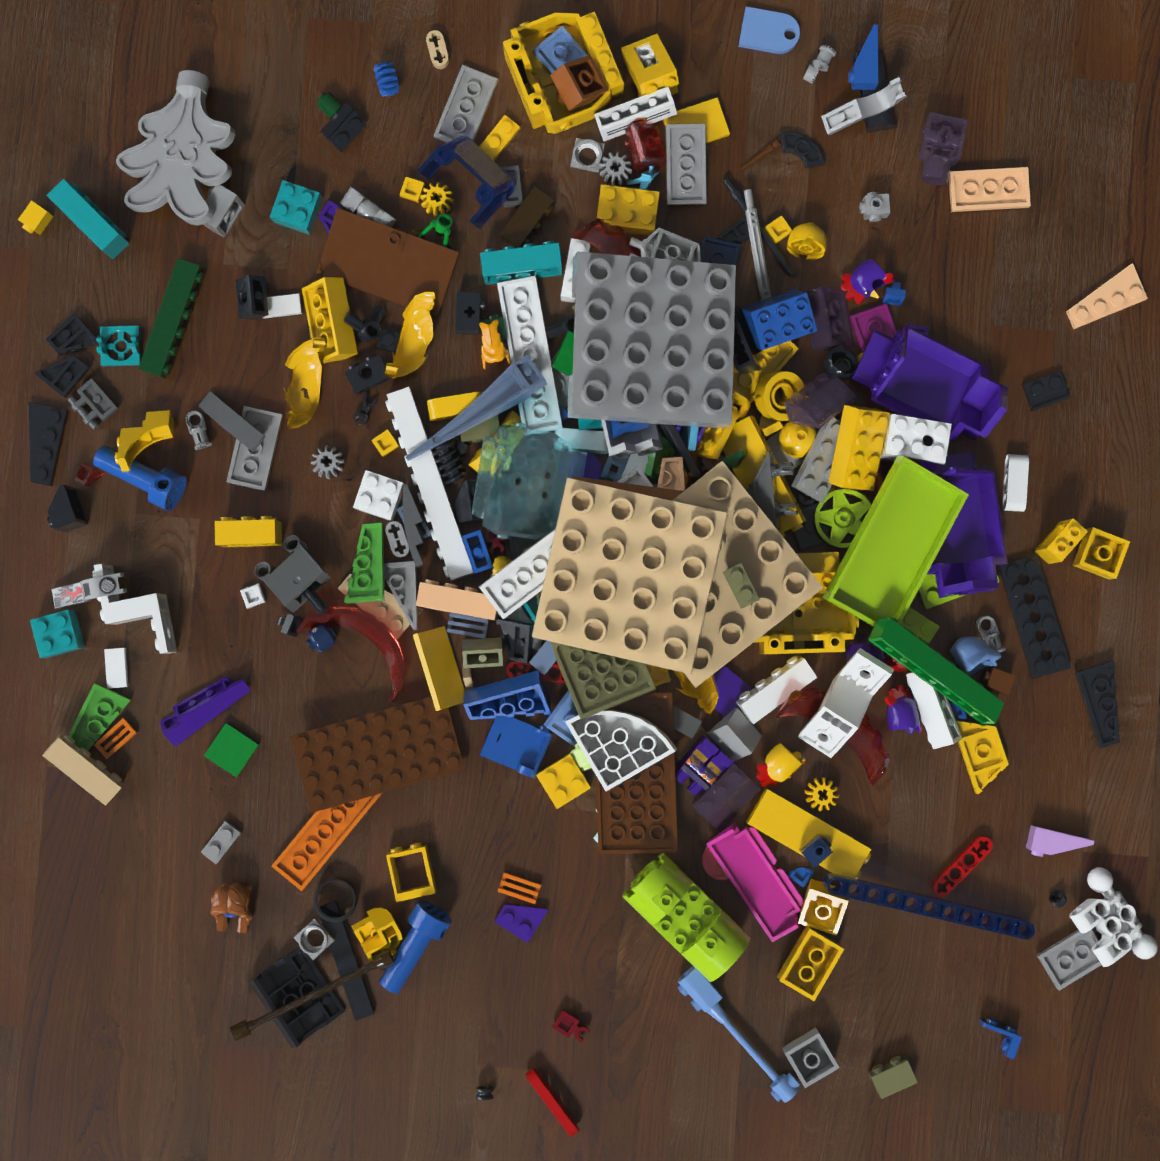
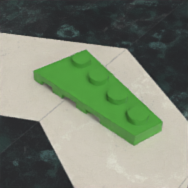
M382 523L362 524L356 559L353 562V571L348 583L349 588L347 595H345L344 602L346 604L385 601L384 525Z
M94 683L68 736L75 741L74 744L80 749L83 747L88 751L131 699Z

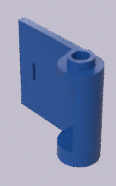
M496 716L480 756L535 779L553 734L550 733V729L542 725L537 728L513 717Z

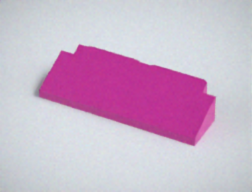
M734 822L706 843L771 942L799 928V917L796 913L801 911L804 899L782 868L776 869L774 866L777 861L776 857L756 828L748 827L747 825L740 830Z

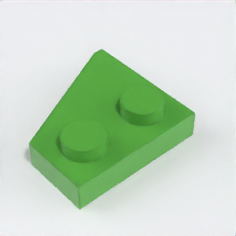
M661 435L663 449L648 454V462L645 469V474L655 481L659 480L662 458H672L674 454V449L670 442Z

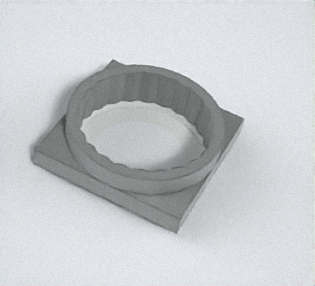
M576 138L570 167L599 173V164H601L605 144L591 139ZM584 148H591L596 153V160L591 165H584L579 160V153Z
M314 918L294 937L299 943L300 948L312 960L335 941L317 918ZM318 929L324 935V942L321 946L313 947L308 943L307 935L311 930Z

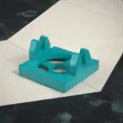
M100 327V336L96 338L99 346L96 349L98 354H100L101 366H139L141 362V327ZM118 332V339L114 343L106 344L109 337ZM124 332L131 335L133 343H128L124 339ZM120 341H124L127 345L123 352H119L116 349V345ZM131 349L133 354L125 360V354ZM107 350H115L118 353V360L110 357Z

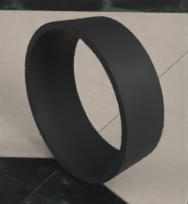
M327 880L317 888L314 894V908L317 914L325 921L333 923L342 922L348 919L356 909V891L345 880ZM339 881L348 885L352 890L354 897L353 905L345 915L335 918L329 917L318 906V894L327 883Z

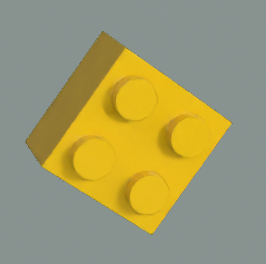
M1094 527L1086 529L1088 532L1082 538L1072 566L1109 580L1117 579L1130 541Z
M570 753L536 774L557 809L591 788Z

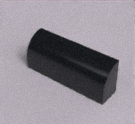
M878 49V85L875 90H859L860 98L872 95L889 85L886 61L882 49ZM861 50L855 52L853 57L854 63ZM894 106L877 115L864 118L866 133L897 128Z
M735 304L733 362L739 373L746 374L762 368Z

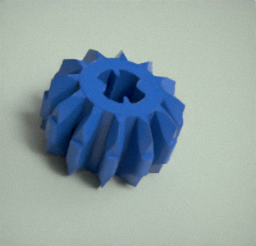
M381 62L375 65L374 73L380 94L384 97L398 93L399 82L394 65L391 62Z

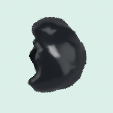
M843 345L830 349L823 360V367L827 376L834 381H844L853 377L858 366L857 357Z

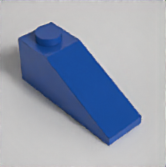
M873 25L852 70L848 72V83H851V90H875L878 85V25Z

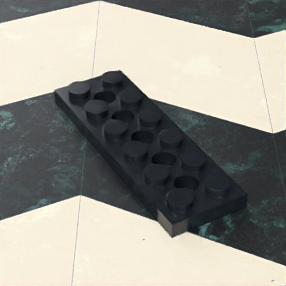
M1033 555L998 566L1031 679L1070 669L1071 665L1038 556ZM1022 573L1028 577L1025 585L1020 584L1018 581V577ZM1027 592L1033 595V601L1030 604L1024 601V595ZM1032 611H1036L1039 614L1037 622H1032L1029 618ZM1038 630H1042L1045 634L1042 641H1038L1035 638V633ZM1044 649L1050 651V658L1048 660H1044L1041 657V652Z

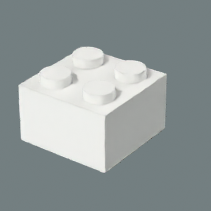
M365 470L353 508L393 521L405 484Z

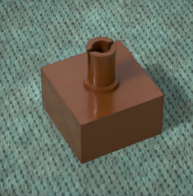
M590 55L565 63L550 75L558 89L556 94L558 101L561 103L565 102L569 111L594 102L609 91Z

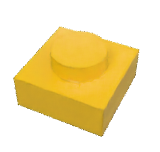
M405 177L400 197L419 203L425 183Z
M782 215L765 226L766 231L775 244L792 232V229Z
M388 429L372 439L382 457L399 447Z

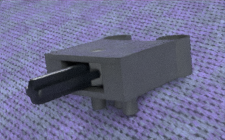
M290 535L284 540V548L291 555L276 569L267 562H260L255 567V575L265 582L282 604L293 613L307 600L319 614L326 613L328 605L317 594V591L331 577L308 551L307 544L298 536Z

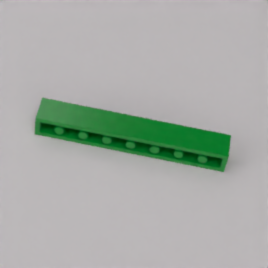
M892 617L877 619L868 639L870 642L981 724H994L997 722L1004 702L998 699L996 694L986 690L981 683L970 678L968 673L958 669L953 662L942 657L940 652L933 650L924 640L914 636L912 631L898 624L896 619Z

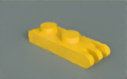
M504 115L475 151L473 157L477 159L482 154L479 162L483 164L486 159H489L485 167L490 168L518 133L520 126Z

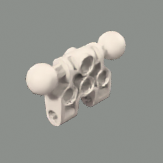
M1102 867L1091 870L1087 877L1088 885L1092 890L1102 893L1105 898L1087 899L1074 909L1069 916L1080 933H1086L1096 927V930L1102 934V938L1092 947V951L1102 966L1112 965L1131 949L1141 959L1154 957L1158 949L1156 940L1152 936L1142 933L1140 930L1142 924L1137 919L1135 909L1127 903L1120 891H1114L1112 888V874Z

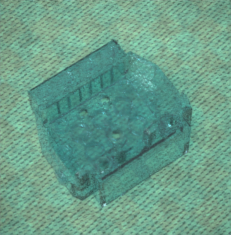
M515 422V426L505 424L498 427L497 437L484 435L472 514L483 519L482 526L488 531L497 534V538L509 539V536L537 540L545 537L557 526L567 478L572 479L573 476H584L587 452L573 449L570 443L553 432L527 428V424ZM547 472L550 473V477L548 479L545 478V474ZM519 477L521 481L516 485L515 479ZM546 491L547 497L543 499L542 493Z

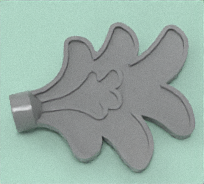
M191 70L179 72L176 94L171 102L158 111L145 114L138 122L140 133L147 139L139 145L128 148L117 156L116 163L121 170L132 177H145L125 195L124 203L133 211L151 212L168 202L175 214L191 225H202L212 219L214 211L205 199L199 183L201 182L206 186H218L231 177L232 168L221 160L215 152L230 146L235 137V130L228 123L215 121L208 116L205 101L208 95L210 80L206 75Z

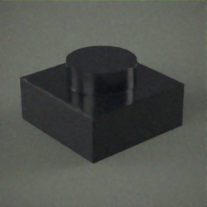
M381 329L377 349L396 353L401 334Z

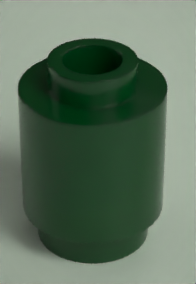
M331 92L323 93L317 100L319 102L318 108L330 119L344 105Z

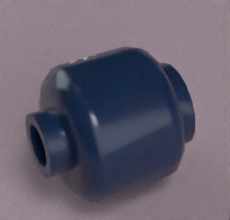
M319 624L308 632L309 639L306 642L312 651L316 649L322 653L335 645L337 636L330 625Z

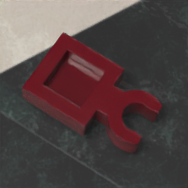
M504 523L485 526L486 544L490 547L489 551L492 558H495L497 550H500L502 555L505 556L506 550L502 545L507 543Z
M562 1009L552 1025V1028L568 1038L573 1033L579 1042L584 1041V1038L579 1035L580 1031L590 1032L587 1026L577 1025L580 1019Z

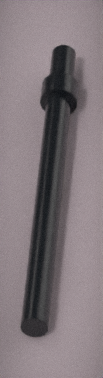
M729 177L726 178L723 183L731 193L730 197L734 202L738 203L745 213L747 207L743 193L735 187ZM759 221L761 238L789 277L793 276L796 272Z

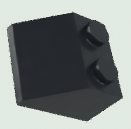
M64 484L60 485L47 510L49 515L47 521L50 527L57 531L69 532L88 525L76 488Z

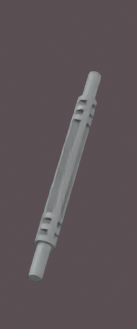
M752 189L744 190L747 207L745 213L761 301L772 296L757 208L754 207Z

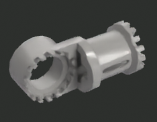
M821 45L817 59L810 63L803 80L813 84L819 70L828 71V64L831 58L836 55V51L832 48L829 49L830 46Z
M198 411L189 412L185 419L189 433L193 436L196 444L195 450L211 446L212 443L209 442L206 434L205 417ZM197 414L200 416L201 421L198 425L194 426L191 424L190 418Z
M989 616L979 617L976 621V628L981 633L982 639L1000 653L1005 651L1006 649L1002 646L998 635L1000 633L994 619ZM984 619L990 621L991 625L988 630L981 628V622Z

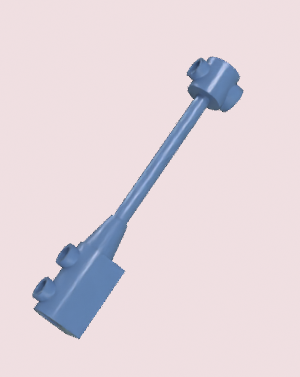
M694 966L687 970L678 980L680 985L677 988L684 996L690 995L693 999L690 1003L698 1012L702 1009L723 1024L773 1080L770 1086L773 1090L770 1093L777 1102L782 1100L785 1103L791 1100L799 1090L798 1086H800V1083L790 1072L787 1075L783 1073L779 1076L729 1020L728 1015L718 1003L722 999V995L715 986Z

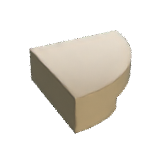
M462 663L466 690L473 689L471 668H463Z

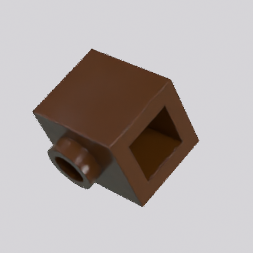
M989 668L985 670L982 676L983 686L987 687L989 692L999 695V692L1009 695L1016 676L996 668Z

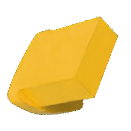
M761 415L759 427L764 437L783 428L780 421L771 420Z

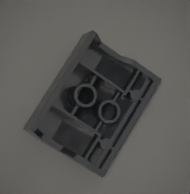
M300 946L248 981L267 1012L278 1009L283 1005L285 1006V1004L297 998L299 999V997L311 991L313 992V990L323 985L325 986V984L327 985V982L310 956ZM329 990V992L317 998L315 997V999L305 1004L303 1003V1005L301 1004V1006L291 1011L289 1010V1012L277 1018L275 1017L273 1021L290 1047L297 1048L305 1039L335 1020L345 1010L333 991Z

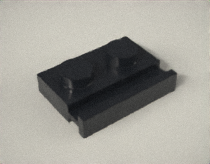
M345 103L320 132L342 153L367 123L348 103Z
M1061 371L1022 385L1028 404H1030L1031 412L1070 398Z

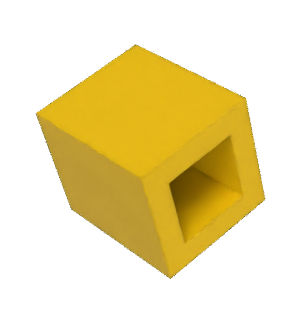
M31 201L18 220L23 223L22 228L29 233L36 232L41 235L54 216Z

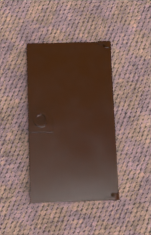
M337 208L316 274L324 277L343 278L346 285L406 307L415 295L424 292H434V307L429 313L432 317L438 318L459 252Z

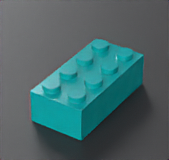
M63 179L46 195L111 259H114L130 244L125 239L127 235L72 181L68 183Z
M554 241L543 242V245L537 246L529 243L521 248L507 246L504 247V250L498 251L490 248L480 253L485 285L530 276L543 278L562 275L559 243Z

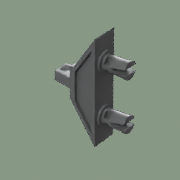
M772 450L768 452L753 483L748 484L749 489L745 490L775 528L781 530L780 517L798 515V510H788V508L798 505L797 502L779 504L776 476L794 475V471L784 470V468L793 466V462L775 464Z

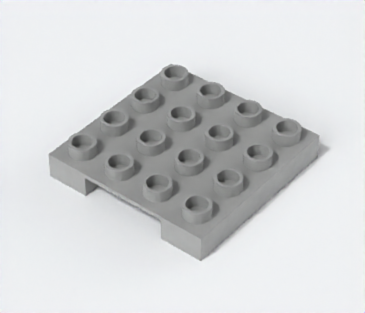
M577 251L573 257L572 298H575L573 374L569 377L568 418L727 428L732 424L736 265Z

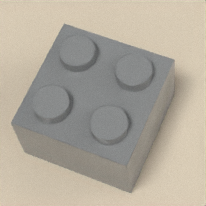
M218 185L211 187L207 193L208 198L206 200L213 209L214 215L211 220L203 225L225 238L245 205L235 193Z
M816 1028L782 1047L805 1088L839 1069L837 1062Z

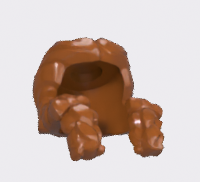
M228 882L217 886L212 892L210 914L216 918L217 931H227V917L223 914L230 913L240 916L237 932L247 933L250 921L253 919V915L248 908L250 891L247 886L236 882Z

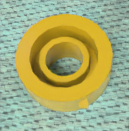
M770 372L759 380L755 388L754 400L756 407L763 416L771 420L789 421L794 419L805 405V385L792 372ZM778 388H780L781 399L780 402L777 404L775 401V392Z

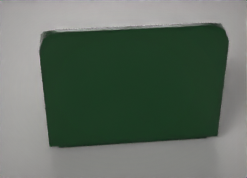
M748 451L737 452L721 461L732 469L738 468L748 454Z

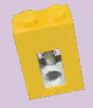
M658 34L621 48L623 61L637 87L639 97L650 95L665 87H669L671 95L678 93L677 70Z

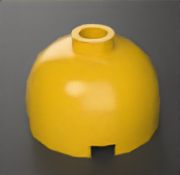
M814 223L801 224L796 226L790 233L787 250L798 258L799 254L807 255V260L818 259L824 255L827 237L825 232Z
M794 419L787 422L779 433L781 450L792 458L806 457L818 434L816 427L805 419Z

